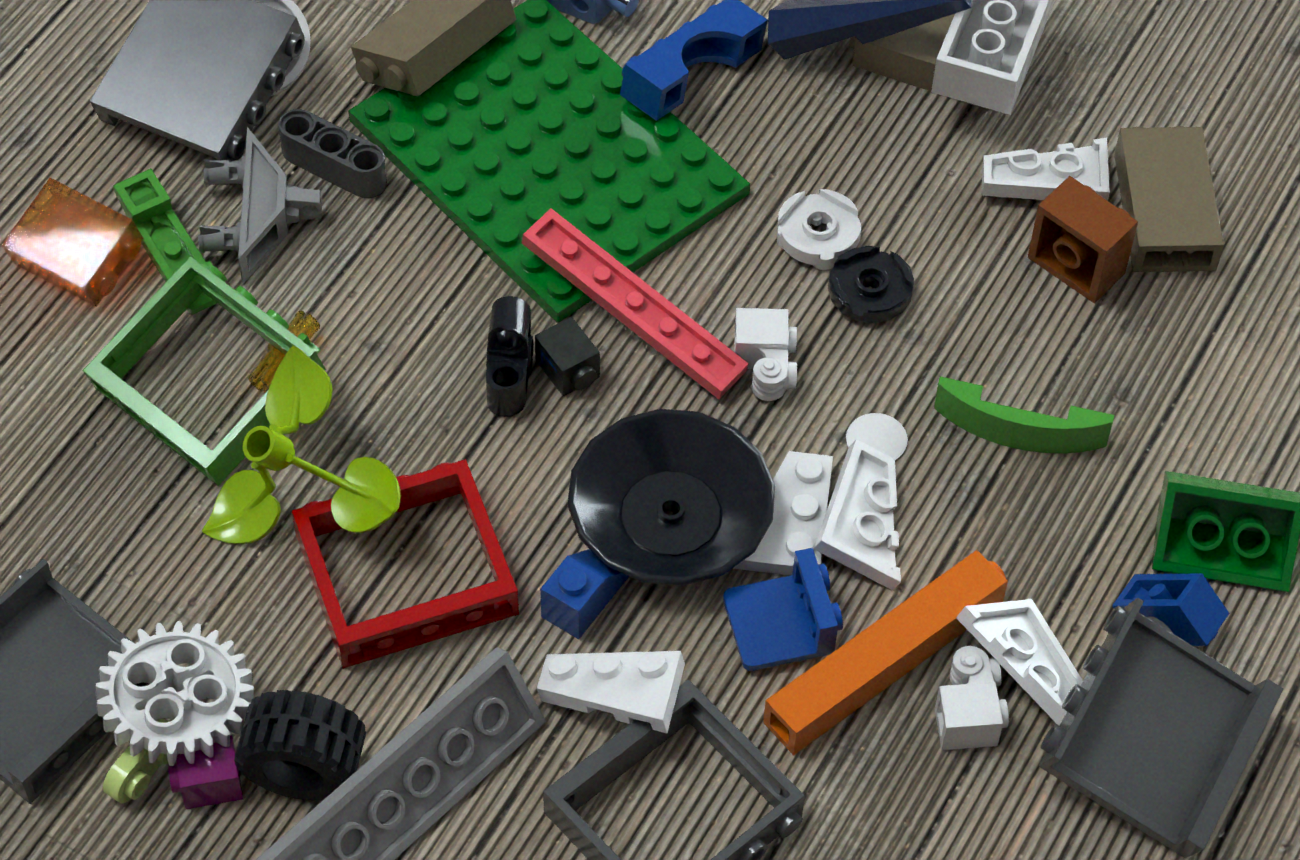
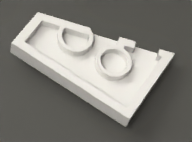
M1107 138L1093 139L1092 146L1075 148L1072 143L1059 144L1056 151L1046 153L1025 149L984 155L982 164V196L1043 201L1064 180L1071 176L1083 185L1091 187L1098 195L1108 201L1110 189Z
M857 439L850 445L814 549L892 591L901 583L900 568L896 567L895 550L899 547V533L894 531L893 510L897 507L895 459Z
M794 451L787 453L773 479L775 484L773 522L755 553L733 569L792 575L795 551L813 548L817 562L821 564L822 553L815 550L814 546L827 511L833 456Z
M1027 599L965 606L956 618L1050 718L1060 726L1067 711L1062 709V704L1070 690L1076 684L1081 686L1083 680L1033 600Z
M681 651L547 654L537 685V691L541 701L585 713H590L597 709L613 713L617 721L631 724L636 719L651 723L652 729L655 731L668 733L685 662Z

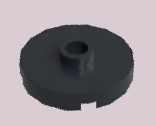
M865 246L853 248L838 257L833 269L830 271L828 291L832 303L841 313L856 321L877 323L889 321L903 313L911 302L914 277L910 266L900 255L890 251V254L880 252V247Z

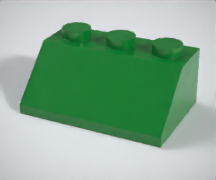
M1165 471L1157 513L1152 569L1178 574L1202 573L1208 579L1289 592L1300 537V493Z

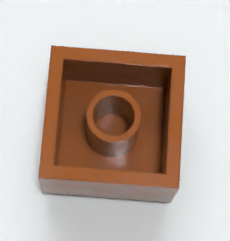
M1069 176L1038 205L1027 258L1095 304L1125 275L1138 221L1132 218L1124 209L1117 208L1098 195L1091 187L1083 185Z

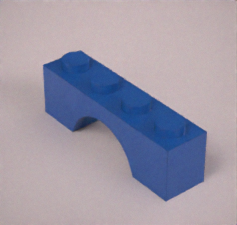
M723 0L717 5L710 6L705 13L691 22H685L679 30L665 39H659L642 54L631 57L622 69L623 80L620 95L657 121L684 102L689 76L687 67L702 62H717L733 67L739 66L762 50L768 19L739 0Z

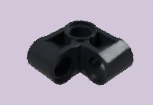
M513 296L501 297L493 303L488 333L486 360L487 406L491 412L502 417L514 416L524 409L528 380L533 364L534 338L531 336V308L526 301Z

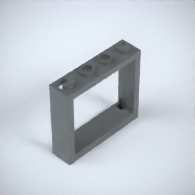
M688 679L679 686L668 733L653 730L651 723L640 720L633 721L543 791V801L546 816L588 860H621L575 811L688 723L774 807L773 810L711 860H759L765 854L769 843L779 835L782 838L788 837L799 827L803 820L805 795Z

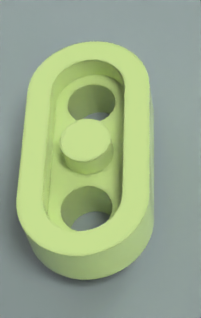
M164 718L157 720L159 723L169 722ZM129 746L108 771L103 783V792L121 804L131 799H138L146 791L151 776L162 764H168L167 754L160 753L154 763H149L148 750L143 749L133 757L130 755Z

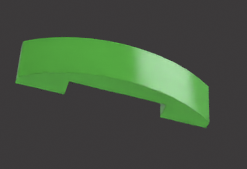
M151 168L113 185L114 192L130 224L165 282L190 256L205 268L208 265L213 267L210 261H205L172 209L170 197ZM202 293L188 307L187 311L193 315L217 303Z
M941 376L939 378L934 409L958 427L980 438L999 445L1040 453H1079L1107 446L1114 419L1112 414L1070 405L1068 418L1063 419L982 401V385Z

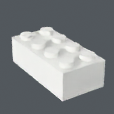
M971 0L972 8L955 13L936 59L931 92L1011 115L1055 0Z

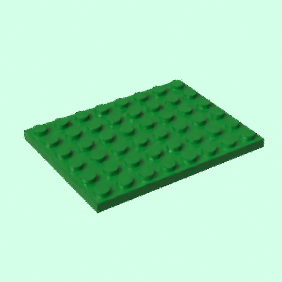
M527 0L513 9L517 20L421 95L414 96L385 87L348 110L349 121L371 143L380 147L384 155L550 317L559 323L592 301V299L522 244L523 234L550 208L630 271L635 272L750 194V183L673 113L669 112L656 121L620 95L623 68L547 0Z

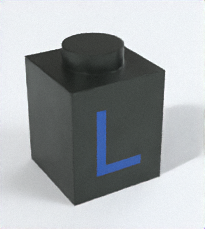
M572 316L535 335V361L562 396L575 390H583L600 378V352Z

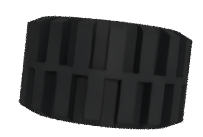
M289 690L265 692L261 696L254 697L248 706L234 762L239 767L238 770L242 775L268 791L294 799L324 800L357 771L366 737V727L358 719L359 716L353 711L326 697Z

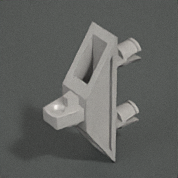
M248 127L245 155H242L241 160H204L205 186L239 184L243 187L241 221H238L237 226L199 225V251L201 253H205V251H238L242 284L250 278L288 235L289 224L299 222V220L322 218L321 191L288 185L287 176Z

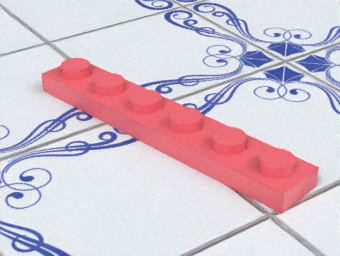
M552 208L523 234L522 244L717 399H720L746 373L748 362Z

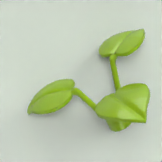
M291 346L278 366L270 384L265 402L266 417L270 423L269 428L266 426H256L244 438V455L247 459L253 461L251 466L258 470V472L254 470H241L225 482L216 498L211 516L202 529V532L211 538L230 544H248L267 536L275 527L281 513L280 503L271 495L276 488V484L267 468L272 471H279L291 464L340 487L332 498L331 511L335 522L347 531L353 533L372 531L393 518L399 509L401 498L399 483L393 471L383 462L371 457L356 458L351 461L347 467L345 478L342 479L295 456L292 441L284 435L296 433L299 429V423L305 425L316 423L325 414L332 399L330 377L320 365L300 348Z

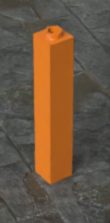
M978 550L974 551L766 699L763 723L794 756L964 633L967 629L956 617L965 606L1003 602L1008 583L1003 570L994 561H988Z

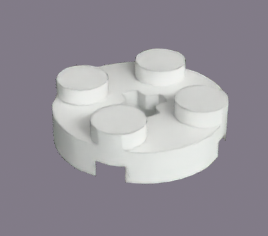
M819 189V194L805 196V191L799 192L788 198L780 208L777 243L791 257L800 262L811 264L819 270H829L834 267V263L840 255L853 248H857L859 244L861 222L858 218V210L850 199L838 192ZM821 223L827 225L826 231L822 232L812 230L810 224L819 226Z

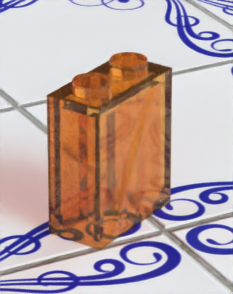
M49 178L5 239L2 247L15 265L97 307L102 298L112 292L116 285L117 277L127 262L132 261L137 256L144 238L132 219Z

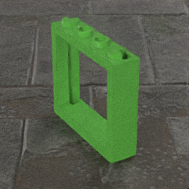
M190 256L82 371L96 390L219 486L246 457L243 452V441L246 434L256 426H266L269 428L270 423L265 412L268 391L219 444L211 450L121 378L202 293L222 306L286 355L291 346H296L324 370L326 369L317 355L321 351L320 348L314 345L307 335L300 333L298 337L287 330L289 328L288 323L272 309L265 313L256 306L258 301L245 288L238 286L236 289H233L225 283L227 278L217 267L208 265L205 268Z

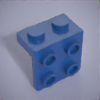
M813 548L795 551L793 573L791 576L725 590L723 595L724 606L742 665L746 670L755 671L830 655L835 651L837 631L843 629L842 614L838 603L830 602L827 591H830L828 570L824 563L818 564Z

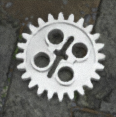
M181 621L176 622L173 632L167 633L163 625L157 623L156 635L149 636L140 628L138 629V642L136 644L123 638L121 640L122 654L109 651V666H100L99 668L100 682L96 683L98 716L103 717L104 731H114L115 744L117 746L130 741V755L133 757L143 749L148 750L149 763H154L160 753L167 754L169 766L174 765L177 754H184L187 761L193 764L195 761V751L200 749L209 758L213 757L214 742L227 748L230 746L229 732L241 734L243 719H245L248 706L254 698L252 670L245 669L244 653L234 655V642L232 640L219 645V631L217 630L211 632L206 638L201 636V624L198 623L192 628L190 633L183 632ZM183 663L193 664L192 666L188 667L179 666V664ZM141 682L149 683V685L143 687L136 686L135 684ZM210 698L216 701L205 703L200 700ZM162 718L172 719L171 722L167 723L157 722L158 719Z

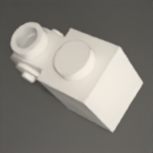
M736 308L734 352L749 363L747 369H753L752 391L755 396L765 401L777 400L783 396L787 388H796L797 362H788V353H796L797 328L788 327V309Z
M975 646L961 647L956 651L952 660L950 670L952 685L939 686L935 705L941 750L998 746L1002 728H1007L1009 724L1007 702L1005 699L999 700L996 687L1001 685L1000 664L995 658L989 659L988 655L980 648Z

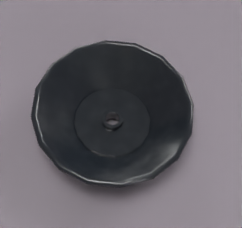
M656 409L621 418L589 441L571 470L567 506L579 539L605 566L643 583L685 586L722 576L755 553L773 522L775 484L762 453L734 426L701 412ZM675 511L677 514L667 515L664 512Z

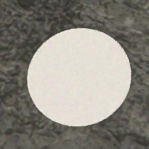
M870 413L858 417L850 424L846 433L848 448L857 439L895 460L904 453L908 443L907 433L902 424L895 418L881 413Z

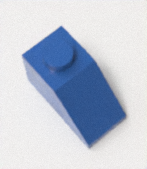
M590 549L568 555L540 589L541 617L575 638L580 639L629 576L605 566Z
M1202 573L1134 574L1112 605L1114 609L1117 606L1124 608L1136 598H1140L1144 602L1139 613L1146 617H1156L1174 635L1192 646H1207L1217 636L1219 628L1230 614Z

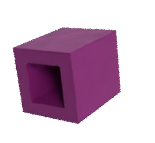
M230 735V746L227 748L217 742L213 743V757L211 758L200 749L195 751V761L193 764L187 761L184 754H177V763L173 766L168 765L172 793L181 792L185 809L243 800L239 767L234 762L236 750L232 735Z

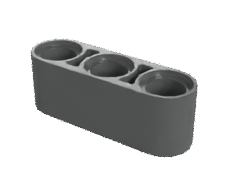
M293 109L280 117L278 128L282 154L290 163L358 197L374 198L385 191L387 187L385 156L380 147L306 110Z

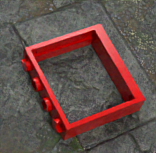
M466 459L454 463H441L431 470L410 476H397L401 494L397 512L461 494L495 581L347 626L316 540V536L343 529L334 520L331 511L332 499L307 503L302 508L292 510L295 534L343 669L519 615L517 587Z

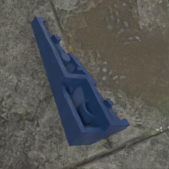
M787 0L769 10L768 44L784 60L854 36L862 44H866L972 8L971 0Z

